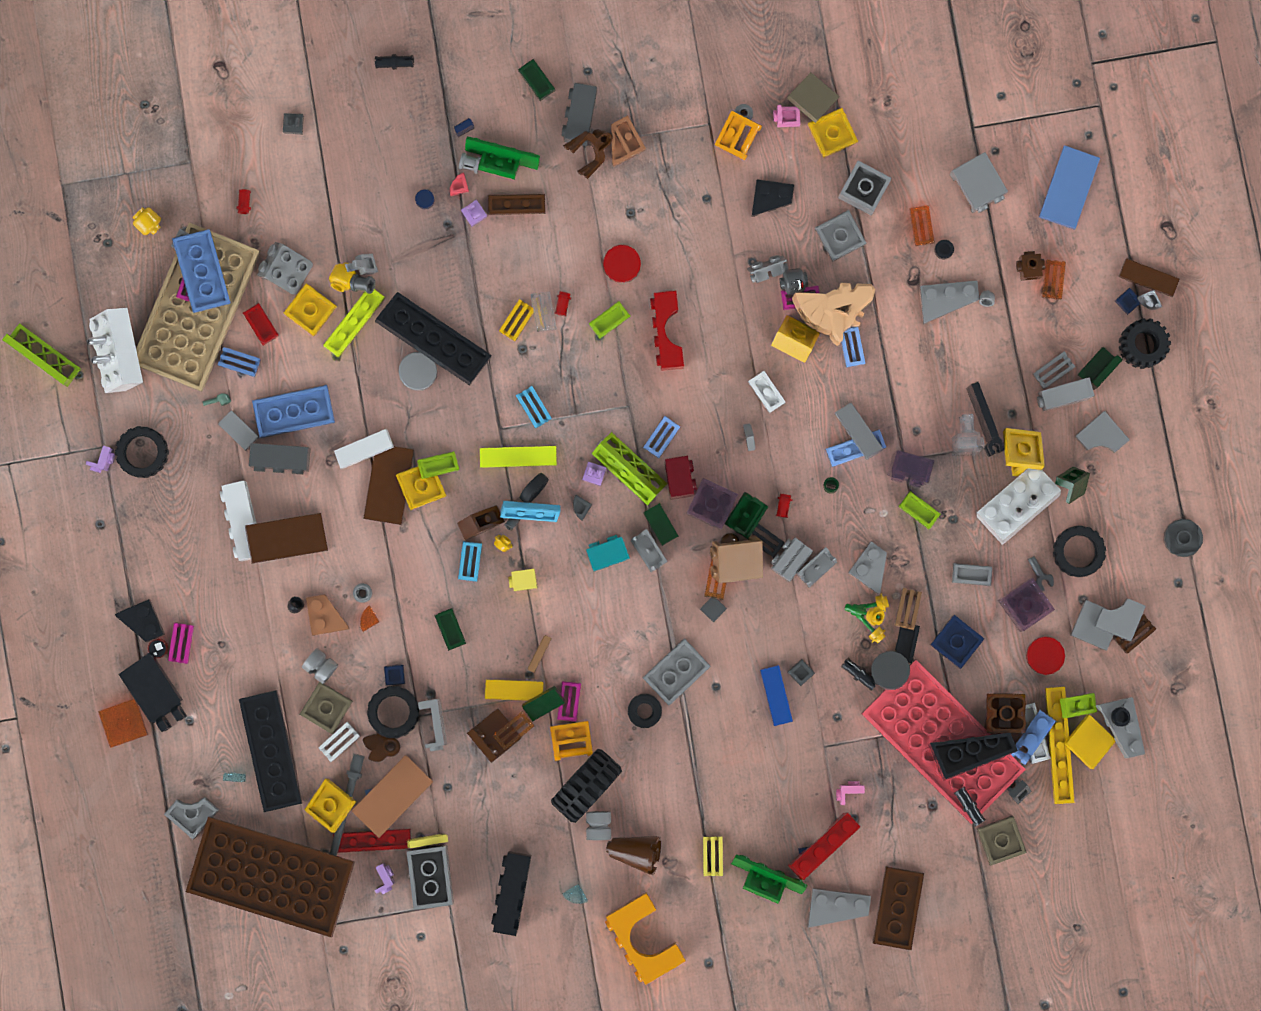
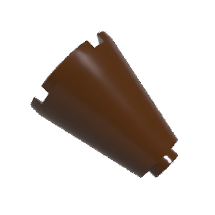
M661 837L612 838L607 843L606 852L609 853V857L649 875H654L657 870L654 864L656 861L659 862L661 854V841H659Z

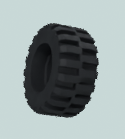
M597 749L551 799L552 805L570 822L576 823L622 772L621 766L602 749Z

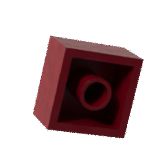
M688 455L665 459L670 500L692 497L694 492L697 491L696 479L691 477V473L694 471L693 461L688 459Z

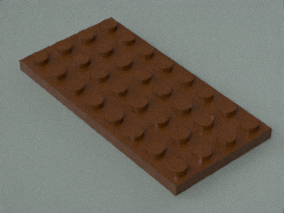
M208 817L185 892L327 937H333L355 861Z

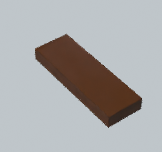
M545 194L488 195V214H546Z
M1127 258L1119 274V277L1170 297L1174 296L1180 280L1177 277Z

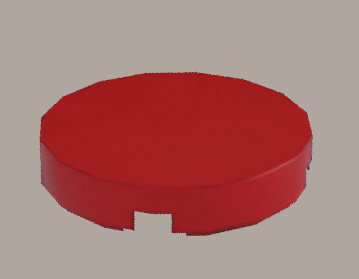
M617 245L607 251L603 267L606 275L611 280L617 283H625L637 277L641 267V260L634 248L628 245Z
M1047 636L1037 638L1027 648V663L1038 674H1054L1064 664V648L1054 638Z

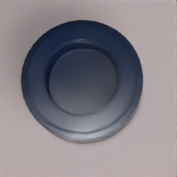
M423 189L416 194L415 201L419 208L429 209L434 205L435 198L431 191Z

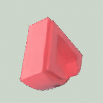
M464 172L457 175L450 186V196L469 192Z

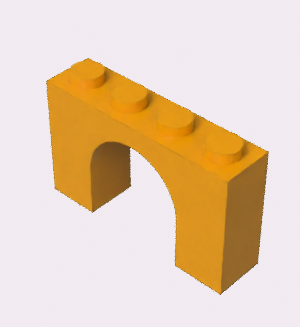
M647 892L607 914V920L605 921L610 932L614 930L617 935L615 941L619 948L624 947L627 953L624 955L629 965L633 964L637 971L634 973L639 982L643 981L645 985L686 961L676 942L651 955L640 953L633 947L630 940L632 927L636 922L656 911Z

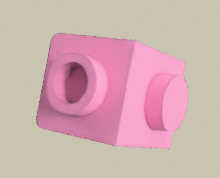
M777 105L776 110H773V121L777 122V127H800V110L796 106L781 107V105Z
M848 781V785H839L840 789H836V801H840V805H845V794L865 793V786L860 785V781Z

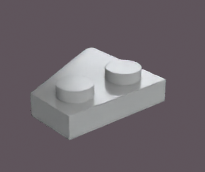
M871 541L848 573L879 594L881 592L887 552Z

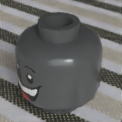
M800 268L785 270L783 277L779 278L781 289H785L788 295L803 293L805 288L808 287L807 273L803 272Z

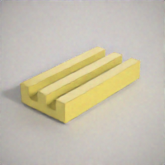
M442 833L408 839L407 846L409 848L445 843L448 842V836Z
M722 836L703 837V876H723ZM707 841H711V871L707 872ZM715 841H718L719 871H715Z

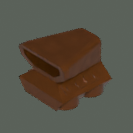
M987 693V717L984 728L988 733H1025V694Z

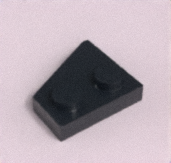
M757 179L751 216L755 217L759 214L791 205L794 184Z
M150 599L115 614L120 621L145 642L165 635Z

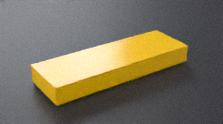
M486 680L485 699L530 700L543 692L544 682Z

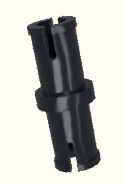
M392 54V56H375L376 69L392 68L395 70L398 67H414L413 55L397 56Z
M849 657L841 665V668L854 676L853 679L855 681L859 680L870 691L876 687L873 677L866 672V669L859 667Z
M965 787L954 793L964 807L963 811L967 812L974 826L986 820L977 808L976 801L973 802Z

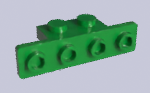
M469 136L466 138L465 151L482 155L478 165V170L515 180L519 165L538 170L539 155Z
M735 855L732 860V865L748 871L742 889L777 904L780 902L785 888L799 894H803L807 888V884L803 883L802 880L788 877L779 870L774 871L763 863L753 862L747 856Z

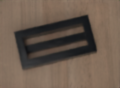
M758 524L756 528L779 543L776 546L755 530L752 533L774 549V552H771L762 545L763 551L774 558L785 542Z

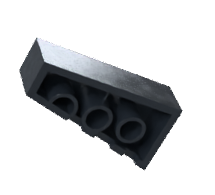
M1011 733L929 744L943 781L1018 751Z
M509 851L507 856H503L502 867H505L504 875L500 874L498 886H501L500 894L496 895L495 905L498 907L497 912L493 913L491 922L494 925L493 932L511 936H516L518 933L532 855Z

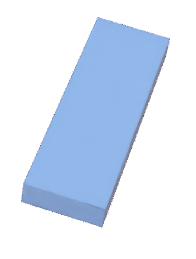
M880 429L872 432L882 448H886ZM853 440L825 449L832 467L863 456Z

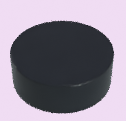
M948 240L939 241L934 248L935 255L942 260L950 258L954 253L953 244Z

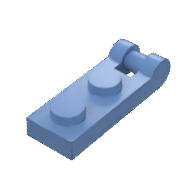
M1039 710L1025 730V733L1016 743L1018 751L1011 755L1013 757L1016 756L1021 760V763L1026 765L1056 720L1042 710ZM1022 745L1029 749L1026 754L1019 750Z

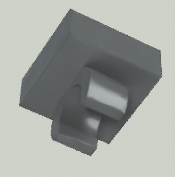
M284 113L283 133L303 135L304 115Z
M1016 779L1014 781L1016 787L1013 789L1008 787L1007 790L1011 798L1019 804L1032 791L1023 780L1019 782Z

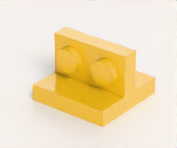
M786 315L771 346L805 363L820 332Z
M1011 428L1003 430L1006 466H1011L1012 476L1019 477L1027 468L1042 470L1045 467L1041 432Z

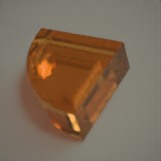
M370 605L363 611L360 626L363 632L380 622Z

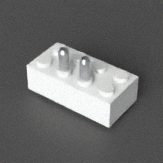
M128 308L106 309L89 319V327L93 337L87 339V343L93 345L97 356L91 358V362L97 364L100 369L101 384L105 393L127 391L143 383Z
M1028 468L977 512V518L1003 545L1056 500L1061 494V489L1043 470Z

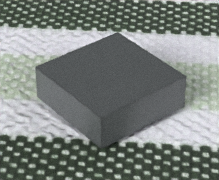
M714 596L700 608L713 623L727 609Z
M802 659L788 671L800 686L815 674Z

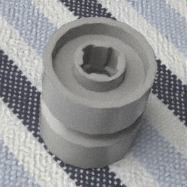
M316 648L306 659L302 668L309 674L314 673V678L324 684L337 669L338 664L331 658L326 659V654Z
M586 812V823L589 824V827L586 829V840H611V828L608 827V824L611 823V812Z

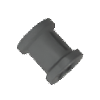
M357 274L353 275L350 281V288L355 292L361 290L371 294L375 288V279L371 276L365 278Z

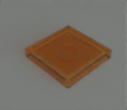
M135 699L98 711L110 748L148 735Z

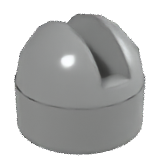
M989 290L983 291L980 295L979 303L985 307L993 306L995 303L994 293Z

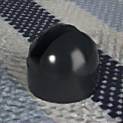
M292 597L288 602L287 608L291 613H299L304 607V602L299 597Z

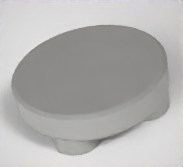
M413 352L402 359L399 365V377L402 383L409 389L423 391L429 388L436 380L437 366L435 362L422 353Z

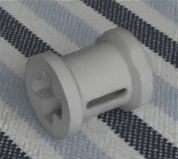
M462 153L459 169L465 168L477 174L481 157L474 158L467 156L466 153Z

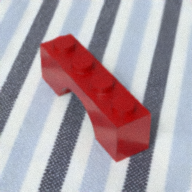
M677 291L656 292L653 294L654 298H650L651 310L655 309V317H652L653 329L657 328V336H654L655 347H659V355H656L657 366H661V371L684 369L682 347L673 344L665 332V325L668 319L678 312Z
M848 812L843 813L818 840L801 852L788 866L800 880H805L860 828V825Z

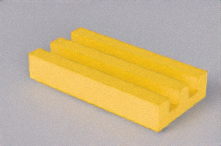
M519 299L499 332L515 342L532 317L535 309ZM523 306L522 310L514 320L513 324L506 332L505 329L507 328L508 324L518 311L519 307ZM529 310V313L525 317L524 321L522 322L514 336L511 335L512 331L520 321L525 311Z

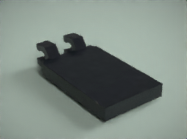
M979 381L968 386L966 390L987 442L984 450L987 456L990 457L1004 451V446ZM992 446L996 447V453L993 450Z
M148 653L118 674L149 722L153 724L156 722L161 732L167 731L172 727L165 717L168 713L171 712L177 722L187 717L181 707L182 697L152 653Z

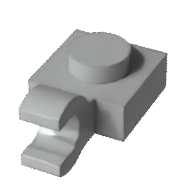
M360 254L355 257L356 260H353L352 263L345 264L347 272L359 270L360 275L378 272L373 254Z

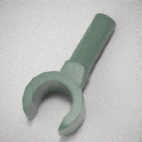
M221 393L213 399L203 401V405L220 402L221 406L229 404L231 399L228 394Z

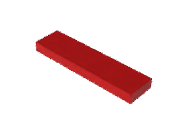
M411 828L386 830L380 838L372 831L345 832L342 834L338 853L408 849L407 840L411 839Z

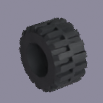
M1145 318L1140 319L1127 326L1121 333L1122 337L1119 338L1118 342L1121 343L1119 351L1122 350L1121 356L1127 359L1126 363H1132V367L1144 369L1146 367H1153L1166 358V354L1170 351V348H1168L1171 345V341H1168L1170 334H1166L1165 330L1167 328L1165 326L1161 327L1159 321L1153 322L1154 319L1150 318L1148 320ZM1139 333L1147 334L1152 338L1154 342L1152 353L1144 354L1137 349L1135 338Z

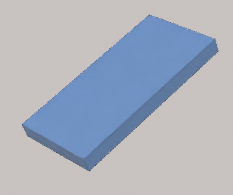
M1064 145L1039 218L1075 230L1100 158Z
M210 229L172 238L193 313L231 304Z
M327 385L252 400L259 438L335 423Z

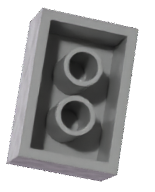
M447 845L408 850L407 859L413 909L453 905L454 897Z

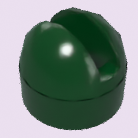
M833 477L827 478L823 484L825 492L829 494L835 493L839 488L838 480Z

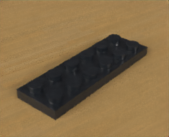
M399 292L393 296L375 320L377 324L469 386L492 356Z
M278 690L239 699L263 811L268 812L302 804Z

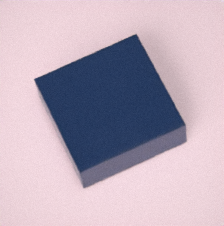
M469 118L454 126L458 137L474 129V124Z
M1128 288L1115 300L1127 315L1141 304L1137 299L1138 296L1131 288Z
M404 665L384 667L386 686L405 684Z

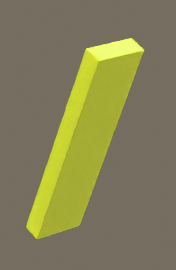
M375 289L371 294L365 291L323 346L339 358L385 297Z
M556 446L480 448V468L557 466Z

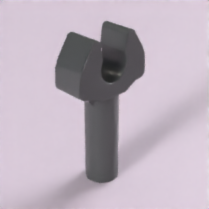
M1035 556L1029 558L1028 561L1037 576L1034 586L1043 592L1045 589L1042 585V580H1047L1049 586L1053 587V576L1043 573Z

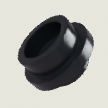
M1115 708L1111 713V720L1116 726H1126L1130 721V713L1126 708Z

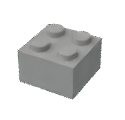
M858 160L838 198L872 216L892 178Z

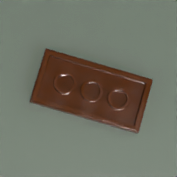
M394 446V448L374 456L363 519L402 525L406 498L396 475L411 469L414 449Z
M321 513L245 525L251 564L328 551Z
M885 866L873 944L912 950L924 873Z

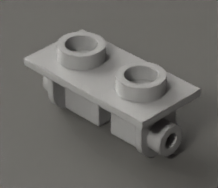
M780 255L772 256L769 258V261L763 263L762 261L755 262L751 267L747 268L750 274H753L750 275L752 282L756 283L769 279V271H771L772 277H775L789 269L787 263H784L787 260L784 256Z

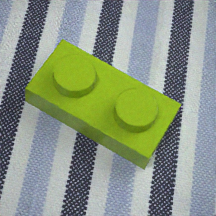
M1094 693L1060 699L1062 718L1097 712Z

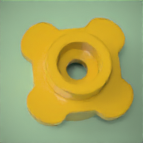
M498 535L495 537L494 545L502 552H506L513 547L511 540L507 536Z

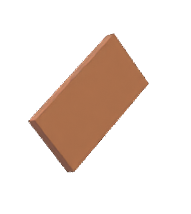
M405 755L355 806L352 812L380 838L433 781Z

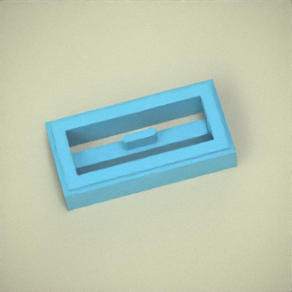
M532 386L516 395L535 429L552 419ZM531 392L546 416L545 419L542 418L528 393ZM523 396L526 397L527 401L534 410L540 422L536 423L526 404L522 400Z
M463 541L458 575L459 580L478 582L482 543ZM470 546L467 575L463 576L466 547ZM474 547H477L474 577H470Z

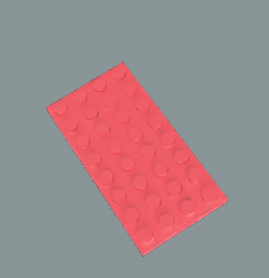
M915 659L909 665L910 675L907 682L896 690L885 689L861 714L970 824H973L967 812L963 811L964 807L954 793L965 787L973 802L976 801V806L982 814L1026 769L1012 755H1008L943 781L930 750V743L982 737L991 734Z

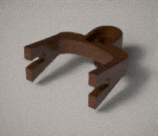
M596 129L593 133L584 131L563 145L565 149L575 153L586 140L590 142L595 152V159L577 171L587 179L604 163L605 153L603 150L612 142V135L604 130Z

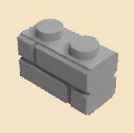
M797 538L793 540L788 539L782 547L785 550L781 556L777 554L771 561V564H773L771 569L788 582L793 579L813 552V550Z

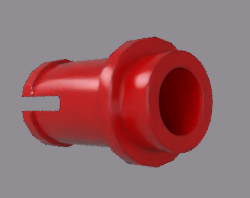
M239 190L238 206H236L237 213L249 214V211H251V207H249L250 190Z
M559 292L554 314L567 316L569 300L572 299L570 293Z
M780 493V497H777L779 503L776 516L788 518L790 501H793V499H791V495Z

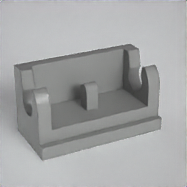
M647 529L631 539L632 544L650 572L667 563L666 558Z
M825 547L796 574L810 588L837 563V559Z

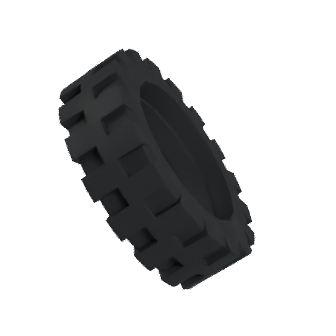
M137 426L133 429L130 428L125 434L123 433L120 436V440L116 443L115 455L117 456V463L123 471L134 477L149 478L154 476L167 463V455H169L167 442L160 433L149 427ZM137 437H148L157 446L156 460L148 467H135L127 459V447Z
M1074 526L1064 530L1056 538L1057 540L1053 545V557H1055L1056 565L1067 575L1085 577L1095 573L1103 565L1102 563L1106 558V546H1104L1103 538L1092 528ZM1084 536L1093 543L1095 556L1089 565L1075 567L1066 560L1064 546L1071 537Z
M387 686V688L378 690L372 696L371 701H369L367 710L369 723L378 734L387 738H400L409 734L415 728L420 713L418 703L413 694L400 686ZM392 696L405 700L410 711L405 724L397 728L384 726L378 719L377 714L380 703Z

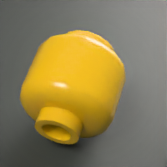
M142 207L132 217L134 219L133 226L143 235H148L149 233L154 235L161 228L159 225L161 217L150 207L145 209Z
M346 262L336 264L329 276L331 287L340 292L351 289V278L353 275H356L355 271L347 272L345 264L349 263Z

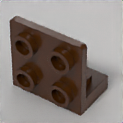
M499 709L493 711L467 732L491 763L522 738Z

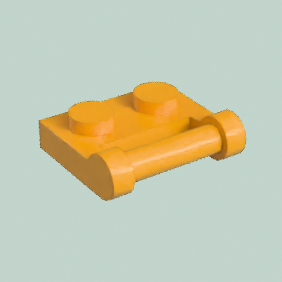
M731 110L714 145L746 160L747 152L757 132L761 130L762 125ZM746 125H748L751 129L739 151L735 149V146Z
M588 721L550 726L555 761L565 757L586 754L591 756L593 754ZM582 741L586 743V747L559 750V745Z

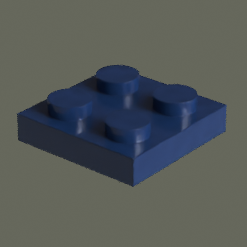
M953 615L930 646L961 669L983 642L984 638L957 616Z

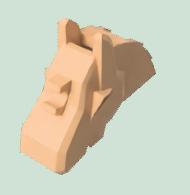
M840 283L837 290L827 294L795 293L792 300L799 316L807 326L815 329L817 332L829 335L831 341L836 346H839L845 331L851 326H860V322H857L855 318L856 316L861 318L864 316L862 310L873 300L875 288L872 284L857 283L855 288L851 290L850 283Z

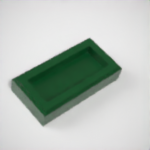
M534 59L518 69V72L539 101L555 91L554 86Z
M660 503L643 512L662 546L679 537Z
M453 608L434 615L448 651L467 644Z
M553 686L523 703L522 708L533 722L565 704V700L557 688Z

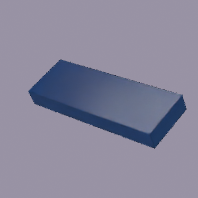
M779 665L760 670L773 725L777 726L793 722Z

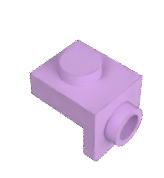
M103 446L98 463L86 461V465L91 466L90 470L101 473L102 470L108 471L109 465L113 464L115 459L114 449Z
M385 863L376 867L384 885L375 889L376 894L379 892L382 895L392 890L391 886L395 883L392 878L394 873L389 865L386 866Z

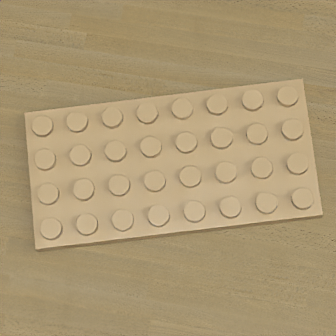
M189 223L185 232L192 234L207 229ZM212 231L210 232L231 304L193 313L189 301L176 297L183 276L177 255H175L136 348L141 368L203 392L260 254V251ZM186 287L184 288V291H183V294H182V295H184V296H185V294H186V292H187Z

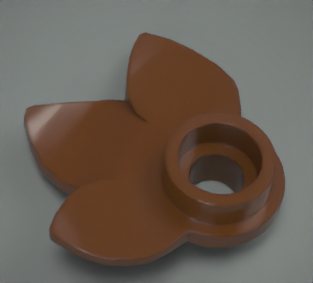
M377 732L363 738L365 747L371 751L368 759L373 762H381L387 756L393 757L400 751V743L395 738H387ZM389 744L394 745V749L391 751L387 749Z

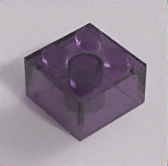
M897 450L892 455L887 476H890L891 480L900 483L904 480L909 481V485L920 488L929 483L935 460Z
M703 478L687 511V515L722 530L738 494Z
M1029 578L998 600L1019 632L1025 631L1055 610L1033 578Z

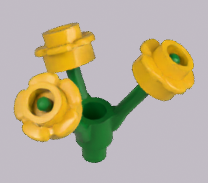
M882 594L875 596L876 602L851 605L847 603L845 611L851 612V615L856 616L872 632L868 636L872 640L871 642L875 641L878 644L885 637L884 632L886 630H882L880 626L875 630L871 625L882 624L885 617L884 612H886L885 608L889 607L887 596Z

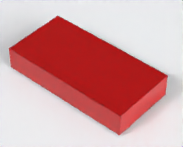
M259 303L243 312L263 346L279 337V334Z

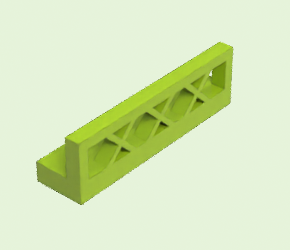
M20 323L11 335L6 334L2 339L66 387L69 386L81 370L80 367ZM21 330L27 334L26 342H19L15 339ZM31 344H42L43 352L35 354L32 352ZM47 355H57L58 364H48ZM70 365L74 368L68 378L63 375L62 366Z
M612 432L592 452L594 457L647 506L668 484ZM611 440L616 445V448L611 447L607 442ZM623 454L627 455L630 461L624 459ZM637 467L641 468L644 474L637 471ZM651 480H653V481H655L656 483H658V484L660 485V487L657 489V488L651 483Z

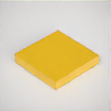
M843 108L822 116L816 123L811 121L807 124L823 158L858 143V139Z
M306 283L283 314L312 336H315L337 306Z
M418 466L396 475L410 510L446 497L439 477L434 476L422 479Z
M1087 714L1064 744L1088 768L1094 769L1116 741L1091 715Z
M325 778L304 810L331 833H335L356 801L330 779Z

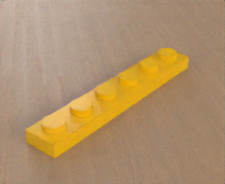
M1065 687L1045 688L1046 712L1056 720L1048 732L1054 804L1075 803L1071 752L1064 744L1069 737L1068 718H1062L1060 699L1066 698Z

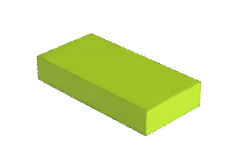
M618 301L592 320L589 325L599 339H601L631 316L620 301Z
M454 451L417 460L422 479L459 470Z
M909 491L898 506L928 530L941 515L911 491Z

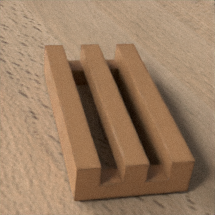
M907 588L902 589L895 626L914 630L922 592H914V590H907ZM909 595L904 622L901 623L905 596ZM914 596L916 597L914 610L912 614L911 624H908L910 609Z
M546 635L543 637L528 666L529 671L535 673L552 638Z

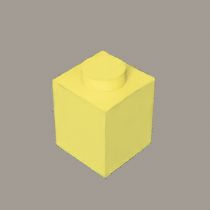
M535 569L511 572L512 576L508 577L509 586L515 592L537 589Z

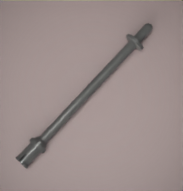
M354 753L350 769L346 773L349 778L346 793L350 797L353 796L356 781L362 777L361 769L365 756ZM347 816L334 834L330 854L337 856Z

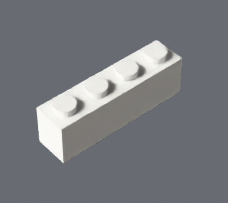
M239 481L221 486L220 497L222 502H225L227 508L224 510L226 520L230 521L231 525L228 531L231 540L234 539L235 547H233L234 556L239 561H246L251 558L245 525L257 523L247 482Z

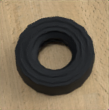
M539 473L524 488L519 498L526 503L532 502L547 485L549 479L543 473Z
M650 694L635 696L628 706L630 721L640 728L654 726L662 715L660 702ZM643 703L649 704L652 708L651 716L646 719L641 718L637 713L638 707Z

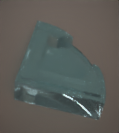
M230 772L223 774V781L245 782L246 779L245 774Z
M579 884L562 893L565 899L572 903L582 904L588 902Z

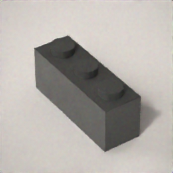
M574 83V88H570L568 99L571 100L570 107H566L565 118H568L567 125H563L562 136H564L566 143L584 131L590 132L597 95L596 86ZM586 140L582 145L587 146L588 140Z
M251 443L249 466L257 472H265V469H273L274 473H284L285 470H292V474L303 475L304 471L309 472L311 449L309 447Z

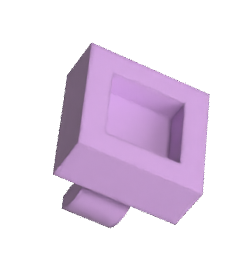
M477 200L461 210L471 227L487 217V214Z
M588 462L582 480L601 486L606 467Z

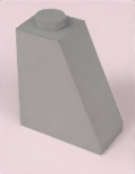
M1090 377L1043 390L1038 393L1037 403L1039 408L1042 407L1043 411L1087 401L1095 396Z

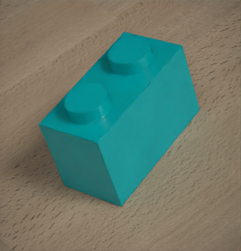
M617 535L606 538L607 542L600 544L598 541L588 545L589 549H586L594 572L630 559L622 537L618 538Z

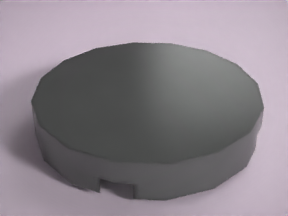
M1180 519L1173 521L1167 526L1164 532V543L1169 552L1175 556L1188 557L1194 555L1202 546L1203 534L1201 528L1193 521Z
M886 651L879 654L871 666L874 682L886 690H896L902 687L910 675V666L907 659L894 651Z

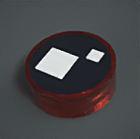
M163 639L152 640L148 645V652L152 653L154 658L164 657L168 652V644Z

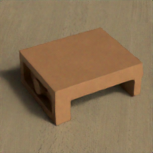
M751 536L747 541L721 544L717 541L712 542L710 556L713 559V566H711L710 572L712 578L718 583L763 578L762 540L757 536Z

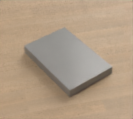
M684 638L643 679L669 706L711 666Z

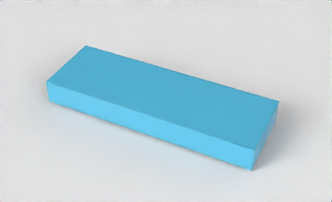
M503 501L500 517L557 522L561 509L560 505Z

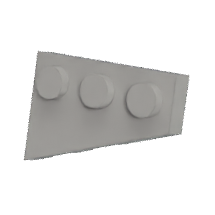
M978 281L920 286L923 324L978 301Z
M1133 697L1096 705L1098 711H1101L1107 727H1110L1113 732L1114 740L1124 758L1144 755L1145 750ZM1123 707L1129 711L1130 721L1126 726L1119 727L1112 722L1111 713L1115 708Z
M812 888L808 928L869 916L871 896Z

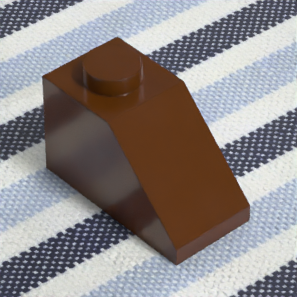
M497 505L471 514L457 524L464 539L467 540L501 525L505 521L500 517V511Z

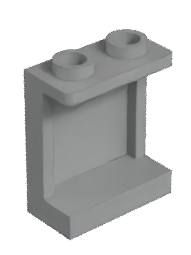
M986 152L957 167L950 173L953 181H957L971 205L972 213L976 211L981 213L989 208L988 204L1001 202L1005 199L1004 195L1008 192Z
M434 699L418 702L419 710L431 708L436 742L425 744V748H430V751L442 750L443 746L447 745L441 700Z

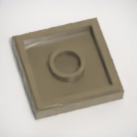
M812 73L787 97L793 105L815 123L839 98L834 91Z
M319 682L299 715L327 732L334 734L353 701L326 684Z
M1014 816L977 828L990 866L1027 853Z

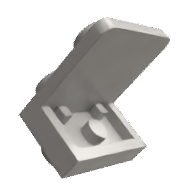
M275 242L268 249V256L265 261H262L259 265L257 275L295 295L302 286L313 263L284 244Z

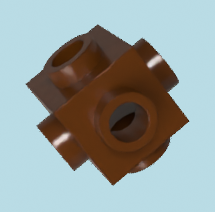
M1035 251L1024 252V255L1019 257V261H1016L1017 272H1020L1021 281L1038 280L1043 277L1042 270H1045V261L1041 259V254H1035Z

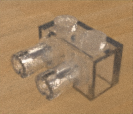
M963 414L959 417L960 433L952 437L953 456L977 455L982 451L981 448H984V438L980 436V432L975 431L974 414Z

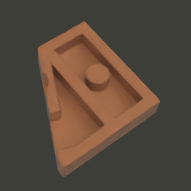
M628 115L611 124L613 167L646 150Z
M325 594L306 598L312 636L349 630L348 624H346Z

